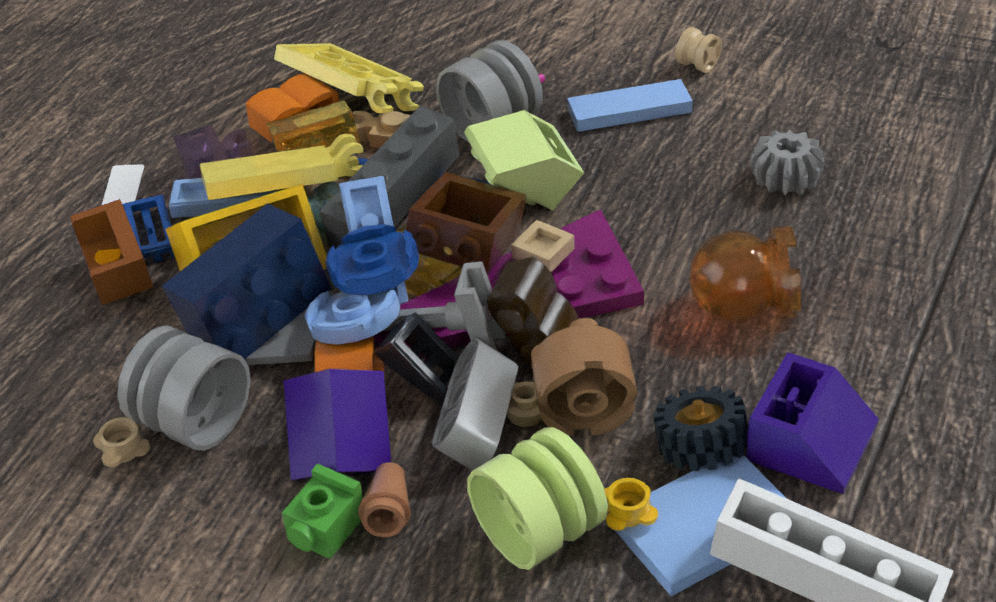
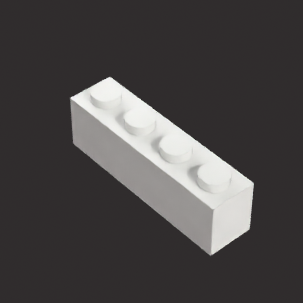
M738 478L717 520L710 555L815 602H942L953 574V570L740 478Z

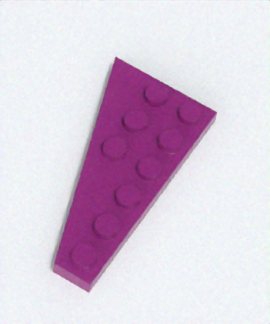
M601 209L560 228L574 235L575 249L551 274L556 282L557 292L569 301L579 319L644 305V290ZM512 252L501 256L487 274L492 290L506 264L517 261L512 258ZM460 277L401 304L400 310L443 307L448 302H456L454 294ZM447 327L431 328L450 348L468 345L471 342L467 330L450 331ZM381 331L374 335L375 349L390 331ZM404 341V343H405L408 347L411 346V345L408 344L406 341Z

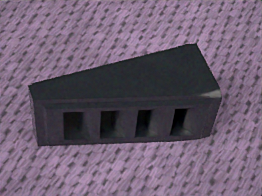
M414 312L394 326L374 350V353L392 370L440 406H443L448 389L445 384L451 378L459 357ZM404 341H406V342H407L408 344H410L411 346L408 347V346L404 343ZM420 353L426 356L423 362L417 357ZM436 365L442 368L437 376L432 372Z

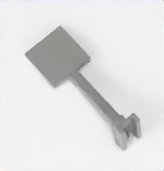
M483 262L464 263L454 294L456 302H448L443 307L402 309L391 325L382 330L391 331L396 324L416 312L431 328L447 327L450 331L467 330L471 341L478 338L495 350L497 348L493 339H505L507 334L496 323L488 309L487 299L492 292V288ZM328 291L330 297L335 294L334 291ZM307 309L248 356L245 360L248 365L312 361L315 355L316 339L312 338L304 316Z

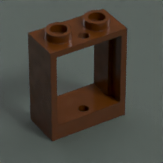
M445 172L409 209L406 231L412 234L420 255L463 267L464 263L483 262L488 274L520 232L526 195ZM444 247H449L452 254L445 253Z

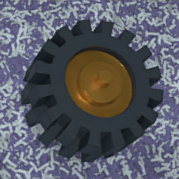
M697 386L696 392L689 393L686 388L679 391L680 397L677 398L671 394L665 398L666 404L659 403L657 405V412H654L653 418L660 456L663 455V460L666 463L674 462V467L678 469H683L686 464H689L690 471H699L700 465H707L708 470L717 469V462L721 461L727 466L733 463L732 455L740 458L745 454L744 448H747L749 430L746 408L741 396L735 397L734 391L728 389L722 393L721 387L713 386L710 391H705L704 386Z

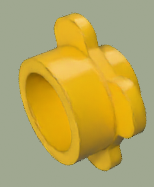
M622 478L604 489L608 503L606 524L611 529L620 531L640 523L647 526L652 525L657 521L658 510L651 506V490L644 482L635 478Z

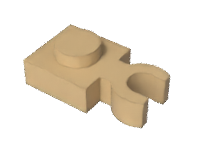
M354 111L352 113L354 124L346 123L345 130L346 134L354 135L356 141L369 139L370 147L380 148L411 115L391 111L381 113L379 117H373L366 111Z

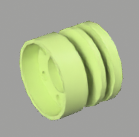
M554 427L539 430L532 435L530 440H523L516 444L512 450V455L499 454L474 469L467 478V491L470 502L482 529L498 551L509 562L520 569H532L558 552L563 546V540L575 541L586 530L594 529L607 518L608 503L604 487L593 464L583 450L567 434Z

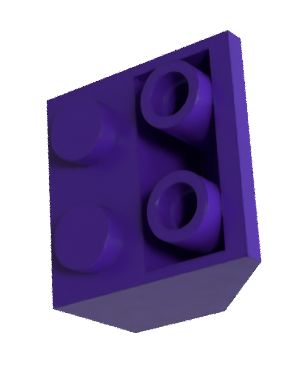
M787 352L750 416L746 458L750 462L844 495L878 426L879 418L835 367Z

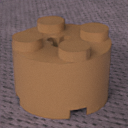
M582 318L572 322L568 328L553 333L541 344L533 348L531 358L540 417L548 427H554L569 436H574L573 429H590L591 436L601 435L618 428L632 416L635 410L634 401L637 396V386L628 346L616 332L598 326L597 322L593 319Z

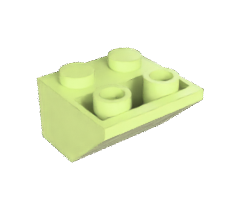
M525 110L470 125L464 131L472 146V155L482 163L486 170L485 178L491 185L525 194V202L529 205L535 206L538 203L554 210L584 174V171L556 128Z

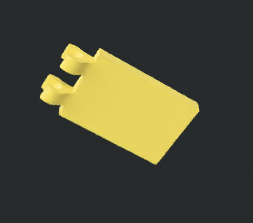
M331 43L278 44L276 46L274 60L352 95L365 96L371 109L376 113H388L394 110V107L385 103L384 94L393 95L398 108L402 111H415L419 107L418 104L411 101L410 92L423 91L424 86L422 83L411 81L412 78Z
M341 134L327 148L323 145L201 163L199 165L208 200L286 189L300 184L305 186L338 181V177L343 176L353 177L363 165H359L358 158L351 155L362 153L363 147L361 144L356 143L354 135Z

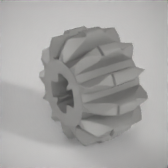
M790 129L787 133L772 130L770 136L759 137L758 144L754 147V153L751 156L752 174L756 178V184L767 186L768 193L782 191L785 196L788 192L803 195L805 188H815L824 167L823 150L819 148V140L808 139L806 132L792 133Z

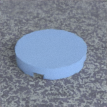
M394 289L368 295H355L341 291L331 297L327 291L320 294L310 303L304 316L312 338L321 343L338 345L357 342L386 329L398 317L401 307Z

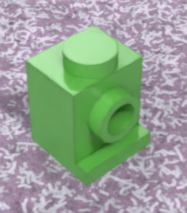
M317 463L311 470V480L285 508L282 516L287 539L294 546L302 551H313L331 559L361 522L358 508L363 496L359 481Z

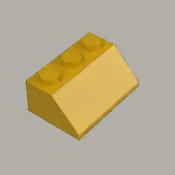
M303 184L194 217L166 228L165 230L179 270L181 271L266 204H270L302 220L323 270L327 269L325 264L327 255Z

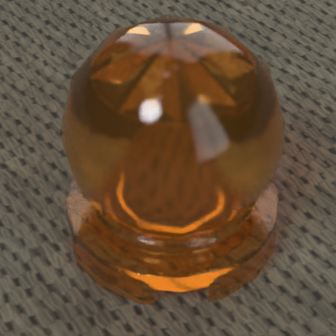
M771 227L769 238L765 241L751 232L734 230L710 237L695 253L689 275L692 295L700 306L718 320L737 323L757 318L769 306L775 310L778 320L798 318L797 311L801 309L800 268L790 269L788 248L797 247L792 227Z

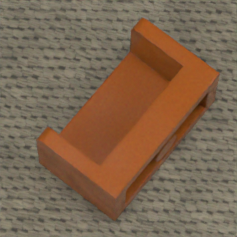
M120 199L70 217L102 305L153 288L143 255ZM120 249L121 257L117 261L100 265L95 260V254L98 250Z

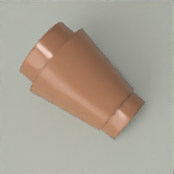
M387 462L376 468L375 474L359 505L358 514L364 528L372 535L378 537L394 536L409 522L411 513L405 471L396 463Z

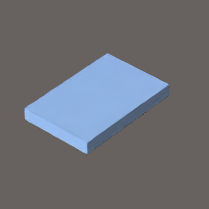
M732 455L733 463L727 466L721 461L717 462V469L708 470L707 465H703L699 468V471H692L652 491L650 503L651 506L658 510L657 521L648 526L640 523L633 527H626L624 530H615L670 596L731 565L710 555L717 520L738 478L786 498L744 455L740 458Z

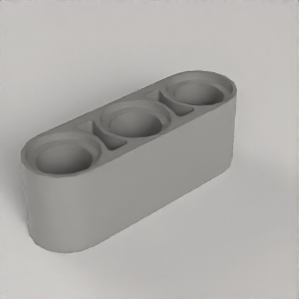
M478 338L472 340L465 347L453 369L434 432L432 446L471 471L491 460L500 441L518 371L517 363Z

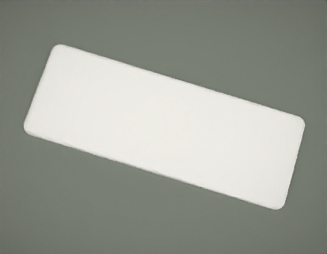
M144 165L113 166L102 205L119 199L122 204L135 201Z

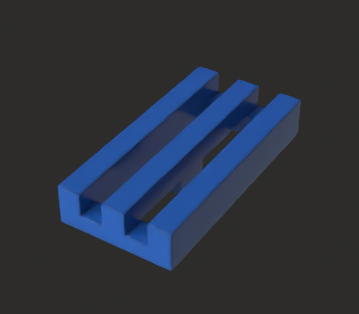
M163 195L122 204L143 258L153 256L155 263L163 261L161 254L170 252L171 259L175 258L165 230L172 225ZM149 208H158L166 241L158 242ZM141 210L149 245L141 246L132 212Z

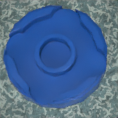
M380 224L365 226L342 237L343 244L338 246L336 250L334 245L330 248L325 261L333 286L345 293L368 295L378 294L395 288L407 280L418 267L419 252L411 233L404 230V233L396 232L395 226Z

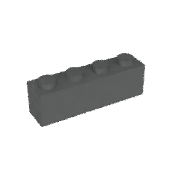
M419 106L349 180L355 181L384 176L393 225L395 227L416 201L460 156L455 119ZM340 190L320 210L328 247L331 248L334 245L335 250L343 244L342 237L348 234Z

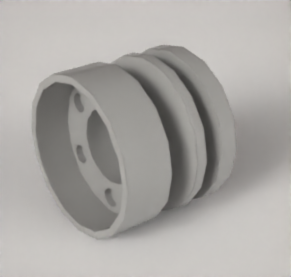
M495 40L473 53L470 58L465 57L445 68L438 74L436 81L437 99L443 115L455 119L456 133L467 142L469 141L464 131L468 126L523 110L535 114L539 111L543 102L542 85L535 67L529 57L518 46L507 40Z
M165 325L152 329L134 346L127 356L120 373L117 391L120 410L127 418L134 420L138 424H144L153 431L164 432L168 438L189 448L205 451L217 446L232 431L240 419L249 395L251 382L249 366L241 355L211 343H204L201 338L189 335L178 328Z

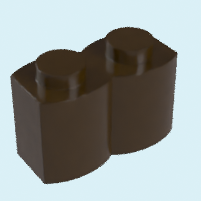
M534 256L507 263L487 299L488 309L493 319L504 331L511 335L515 351L531 368V352L533 348L541 344L553 333L568 328L572 322L579 319L569 301L557 292L556 282L551 272Z

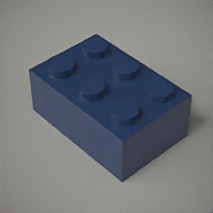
M266 204L162 285L187 334L201 338L204 343H211L239 354L244 360L306 310L316 297L332 289L302 220L270 204Z

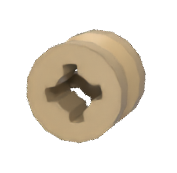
M688 27L682 33L675 50L676 61L685 66L693 64L698 71L704 73L710 72L721 54V38L714 34L705 36L702 35L699 29Z

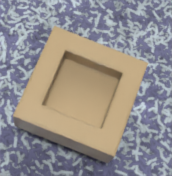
M536 220L511 244L513 259L521 260L534 256L550 272L575 249L573 234L539 220Z

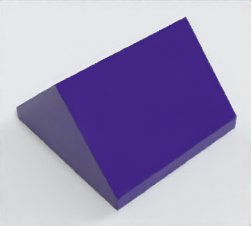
M326 369L284 380L291 481L311 479V470L317 463L345 476L375 473L379 465L387 462L392 463L384 371Z

